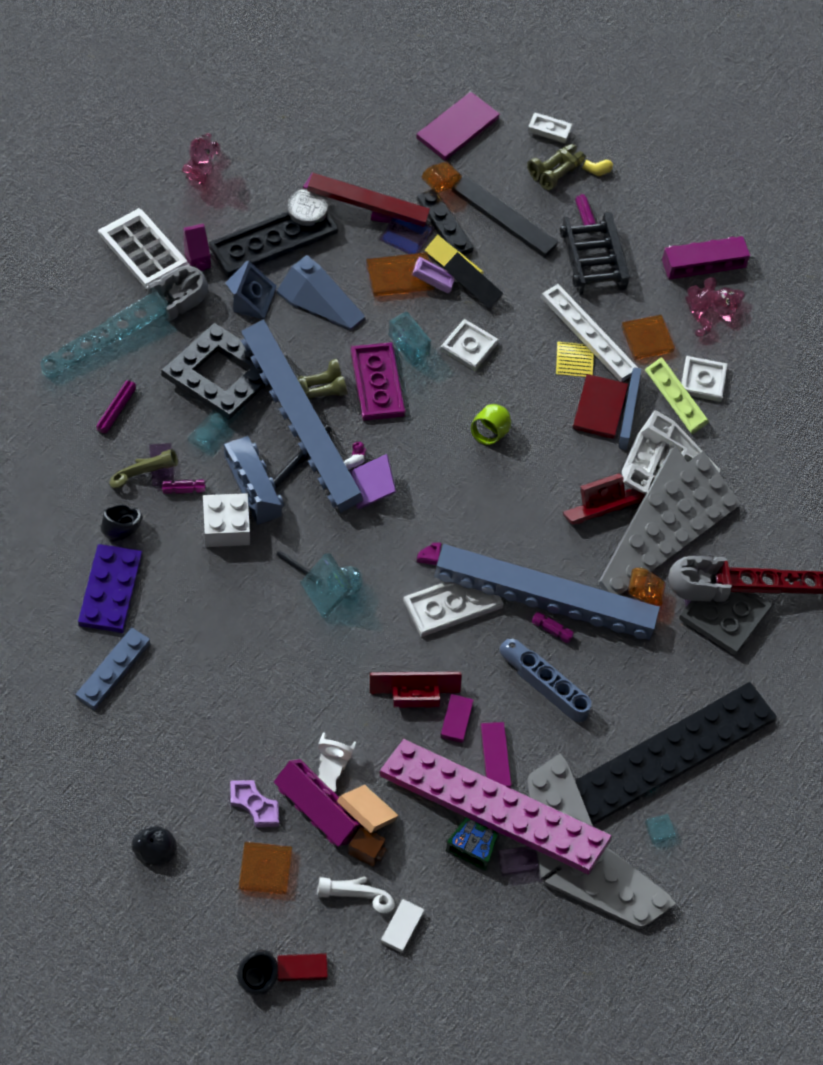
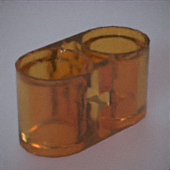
M448 162L430 166L422 174V180L436 193L451 189L462 178V175Z
M645 568L632 569L628 592L641 602L659 607L662 606L666 583Z

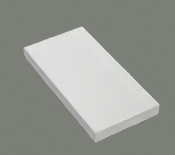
M444 582L403 597V601L421 637L499 610L504 605L500 596L488 595L480 590L464 588L452 582Z

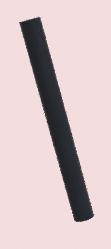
M324 425L325 430L329 434L331 428L328 425ZM300 450L273 479L276 488L308 456V453L304 455Z

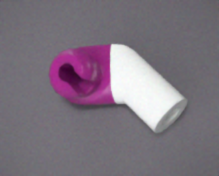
M355 442L352 446V457L343 461L348 470L363 464L365 461L366 448L362 442Z

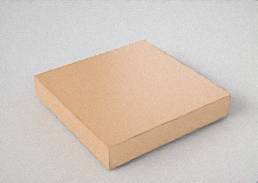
M366 785L341 795L337 800L340 806L371 833L394 822L399 816Z

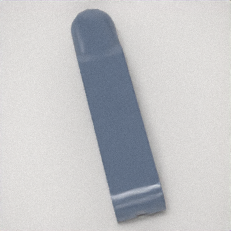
M506 639L501 644L500 653L502 657L517 669L520 677L573 721L583 722L588 718L591 700L585 693L537 653L530 651L518 640ZM509 644H515V648H511ZM524 663H530L533 666L528 667ZM541 677H547L550 681H544ZM562 691L565 692L567 695L563 696L560 695L558 692ZM575 706H581L584 710H578Z

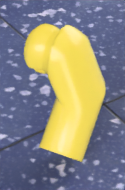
M586 160L582 169L596 176H602L612 170L613 163L610 160H603L595 164Z

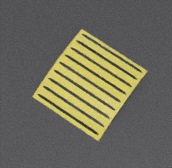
M557 342L556 374L586 377L587 374L593 375L594 354L585 344Z

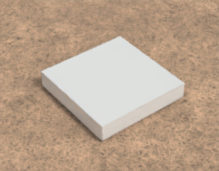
M464 319L441 345L440 351L476 371L498 345L499 339Z
M686 356L681 384L690 396L721 402L728 364Z

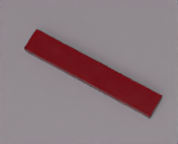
M312 173L307 187L308 192L425 227L430 210L427 207L316 173Z

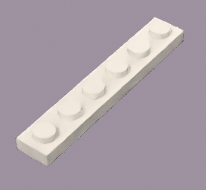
M559 284L542 293L541 299L620 382L631 377L634 367H638Z

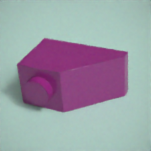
M204 223L184 227V253L190 266L198 268L200 271L211 268V254Z

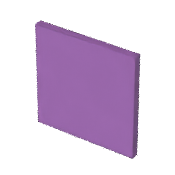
M387 454L349 471L364 501L356 504L358 509L396 493Z

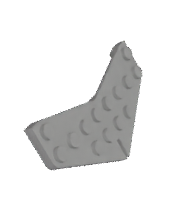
M561 753L529 775L527 779L528 797L593 827L569 765ZM608 847L589 875L536 850L540 880L557 868L560 869L559 872L544 881V885L635 928L640 929L648 926L676 905L667 892Z

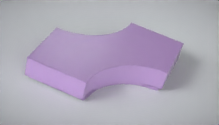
M254 780L230 781L231 806H237L246 810L252 816L255 827H279L278 801L263 797L257 791Z

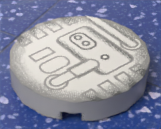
M307 189L298 190L288 199L287 212L294 222L300 225L311 226L325 219L328 212V202L326 197L308 192Z

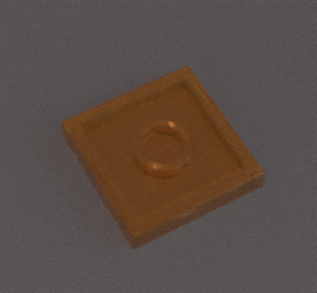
M662 314L622 322L621 327L634 360L674 352L675 347Z
M244 842L239 890L287 895L292 847Z

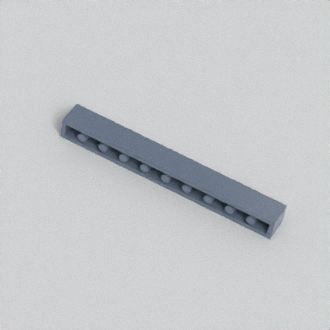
M264 319L242 330L241 333L244 339L241 342L246 352L251 350L253 356L250 358L255 368L260 367L263 372L260 374L265 386L269 384L272 388L269 391L275 403L279 401L282 407L279 408L282 417L284 420L289 419L291 425L288 427L292 435L299 437L301 442L298 445L304 455L308 453L311 458L308 460L312 471H318L321 476L317 479L323 490L328 489L330 495L327 497L332 507L337 506L339 511L343 512L364 501L359 488Z
M443 544L434 574L435 578L443 582L456 583L464 588L480 590L488 595L504 597L508 601L521 602L529 607L545 609L553 614L569 616L573 620L586 621L594 626H603L618 633L634 635L639 639L650 640L660 608L659 606Z

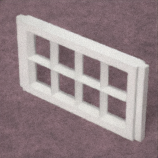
M140 208L98 230L100 237L147 290L150 283L154 281L160 282V278L182 266H190L182 254ZM138 221H141L147 227L136 234H133L127 228ZM124 229L130 237L116 243L111 236ZM151 232L156 240L143 246L137 238ZM135 241L140 248L127 255L121 247ZM161 243L167 251L153 257L148 249ZM144 252L150 260L136 266L131 258ZM171 255L177 262L164 269L157 261ZM154 263L160 271L147 278L141 270Z

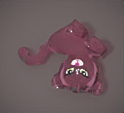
M210 133L199 135L191 141L189 147L191 158L184 164L181 171L187 174L186 179L190 181L195 180L202 186L205 185L207 177L213 169L211 160L214 153L220 152L219 143L211 141Z
M714 277L704 281L705 288L700 289L697 285H694L687 289L688 296L685 297V300L689 305V310L704 327L696 330L695 335L697 337H704L711 332L712 324L704 317L709 307H712L714 311L720 314L722 319L731 321L745 296L744 292L727 287L715 291L717 281Z

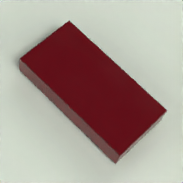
M326 953L277 955L278 982L327 980Z

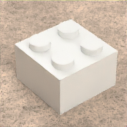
M248 493L203 495L205 547L250 545Z

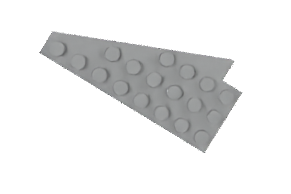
M676 446L670 449L598 582L604 591L617 595L622 594L741 505V502L704 451L687 462Z

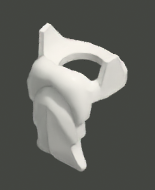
M323 733L318 744L321 753L318 777L335 792L336 780L340 778L341 771L345 769L348 760L351 759L356 742L354 741L351 746H347L337 741L326 740V734Z

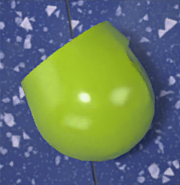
M487 405L473 419L470 427L473 437L482 444H494L509 432L512 424L510 413L501 405ZM480 419L485 428L498 434V436L492 439L482 436L477 429V420Z

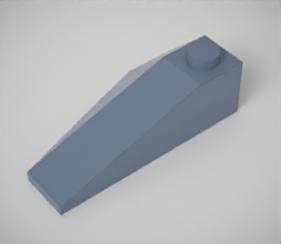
M307 255L291 267L277 289V294L291 306L296 308L300 306L309 310L310 314L321 315L327 318L329 322L350 331L365 319V315L324 269Z

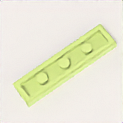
M662 357L645 369L692 435L709 423V420Z

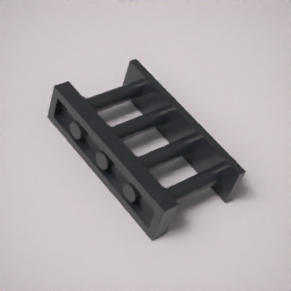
M612 212L604 213L603 219L599 224L573 227L570 226L569 218L564 217L563 226H560V236L565 240L574 274L572 278L573 286L577 287L579 295H583L585 284L608 281L617 283L619 291L627 290L630 276ZM600 232L605 237L604 240L575 243L573 235ZM605 248L609 252V255L605 257L579 259L577 251ZM608 264L613 267V273L584 276L582 267Z

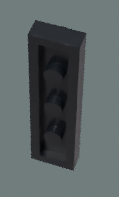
M436 189L418 194L417 202L420 206L430 208L428 218L440 237L462 255L473 252V245Z

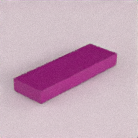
M504 722L481 723L486 777L511 788Z

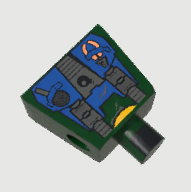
M466 817L448 839L446 852L486 871L498 832Z

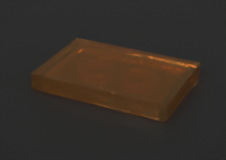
M428 253L366 259L373 297L434 290V286L412 275L419 257L429 261Z

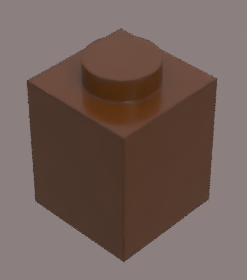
M360 826L349 844L348 854L374 867L377 861L381 862L387 852V848H385L386 838L374 832L371 833L363 826Z

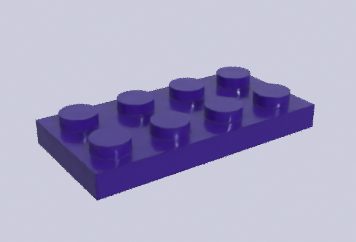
M102 544L97 545L78 619V626L119 633L124 632L141 563L142 551Z

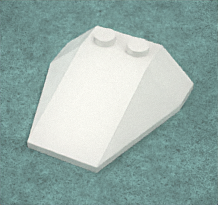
M655 410L634 441L622 469L623 482L646 494L670 449L676 446L687 462L703 451L674 420ZM710 459V461L713 463V465H714L715 468L718 470V472H720V469H719V468L714 464V462Z

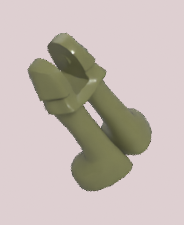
M571 144L559 149L556 154L543 163L538 158L529 160L527 168L534 181L537 182L540 179L541 187L551 190L558 184V180L568 171L572 172L585 160L586 155L582 151L574 154L577 147ZM559 163L561 164L560 167H558L554 171H551V169H553L556 165H558Z
M337 359L329 361L328 370L323 373L297 378L308 399L321 396L348 395L345 380L341 375ZM331 383L325 386L308 389V387Z

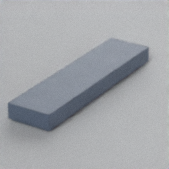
M634 367L632 370L618 445L619 449L627 450L641 368Z

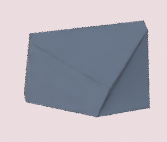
M247 261L226 282V285L233 293V312L264 319L276 285L250 261Z

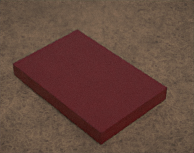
M587 374L572 429L614 439L628 384Z

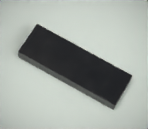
M458 252L444 266L454 278L489 309L504 294Z

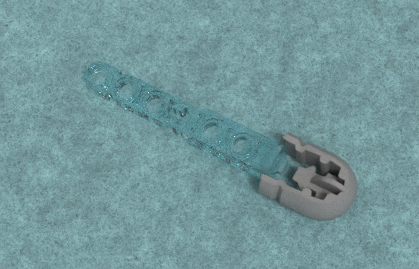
M182 266L161 277L160 282L154 281L148 285V296L64 345L57 353L54 351L45 356L40 362L42 374L46 377L57 376L64 372L66 367L76 365L118 339L122 340L161 316H164L167 321H172L177 318L178 313L184 314L196 307L204 300L208 292V283L204 274L198 268ZM167 290H170L169 294L175 300L169 306L165 297L160 296ZM137 310H144L146 316L138 318L135 316V312ZM125 320L129 325L121 329L117 326V322ZM101 332L108 333V338L105 336L101 337ZM84 341H89L93 344L92 348L88 350L83 349L80 345ZM67 351L75 355L71 360H65L62 356ZM48 362L56 364V368L52 371L46 370L44 366Z

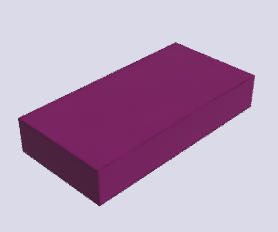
M451 694L440 738L463 743L474 699Z

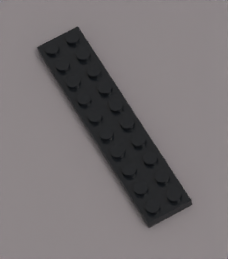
M748 682L575 780L592 825L649 794V791L661 787L774 722L777 716L753 684Z

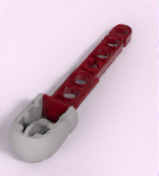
M688 556L679 559L670 568L669 585L678 597L691 601H711L713 599L714 601L725 602L730 592L823 594V571L729 567L728 560L725 557H715L712 559V557ZM710 574H716L717 584H710ZM742 576L749 577L752 584L744 583ZM763 577H769L773 581V585H767L763 581ZM809 578L813 580L815 586L812 587L807 585L805 579Z

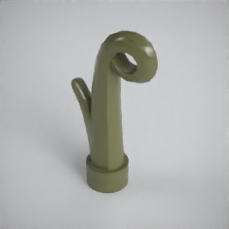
M170 449L152 458L136 459V464L114 474L109 484L114 489L121 488L127 483V478L162 468L175 467L178 465L177 455L173 449Z

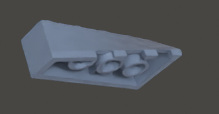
M249 436L224 444V457L242 494L248 493V507L256 524L259 525L282 517L284 503L281 495H277L275 492L276 487L272 477L268 478L266 474L267 467L264 460H260L258 457L257 445L251 443Z

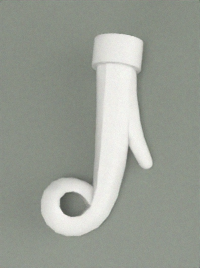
M319 877L317 897L374 899V909L380 913L392 911L395 905L392 896L386 891L361 885L367 881V877L343 881H332L331 878ZM384 901L386 905H382L379 902Z

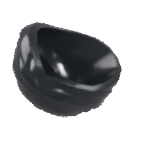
M127 505L109 507L103 513L101 532L111 541L126 538L139 528L143 519L142 513L139 509H130Z
M155 826L144 829L137 833L132 840V851L136 858L146 864H164L173 857L177 849L176 840L172 833L163 827Z
M258 949L251 952L242 960L237 970L238 984L245 992L251 995L267 993L275 985L278 978L277 961L273 953L268 950Z

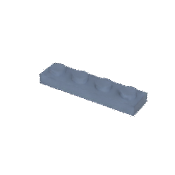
M131 628L75 694L76 699L95 710L149 646L150 639Z

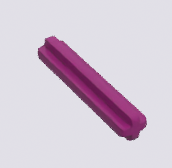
M127 380L97 423V431L103 434L108 432L136 390L134 382Z

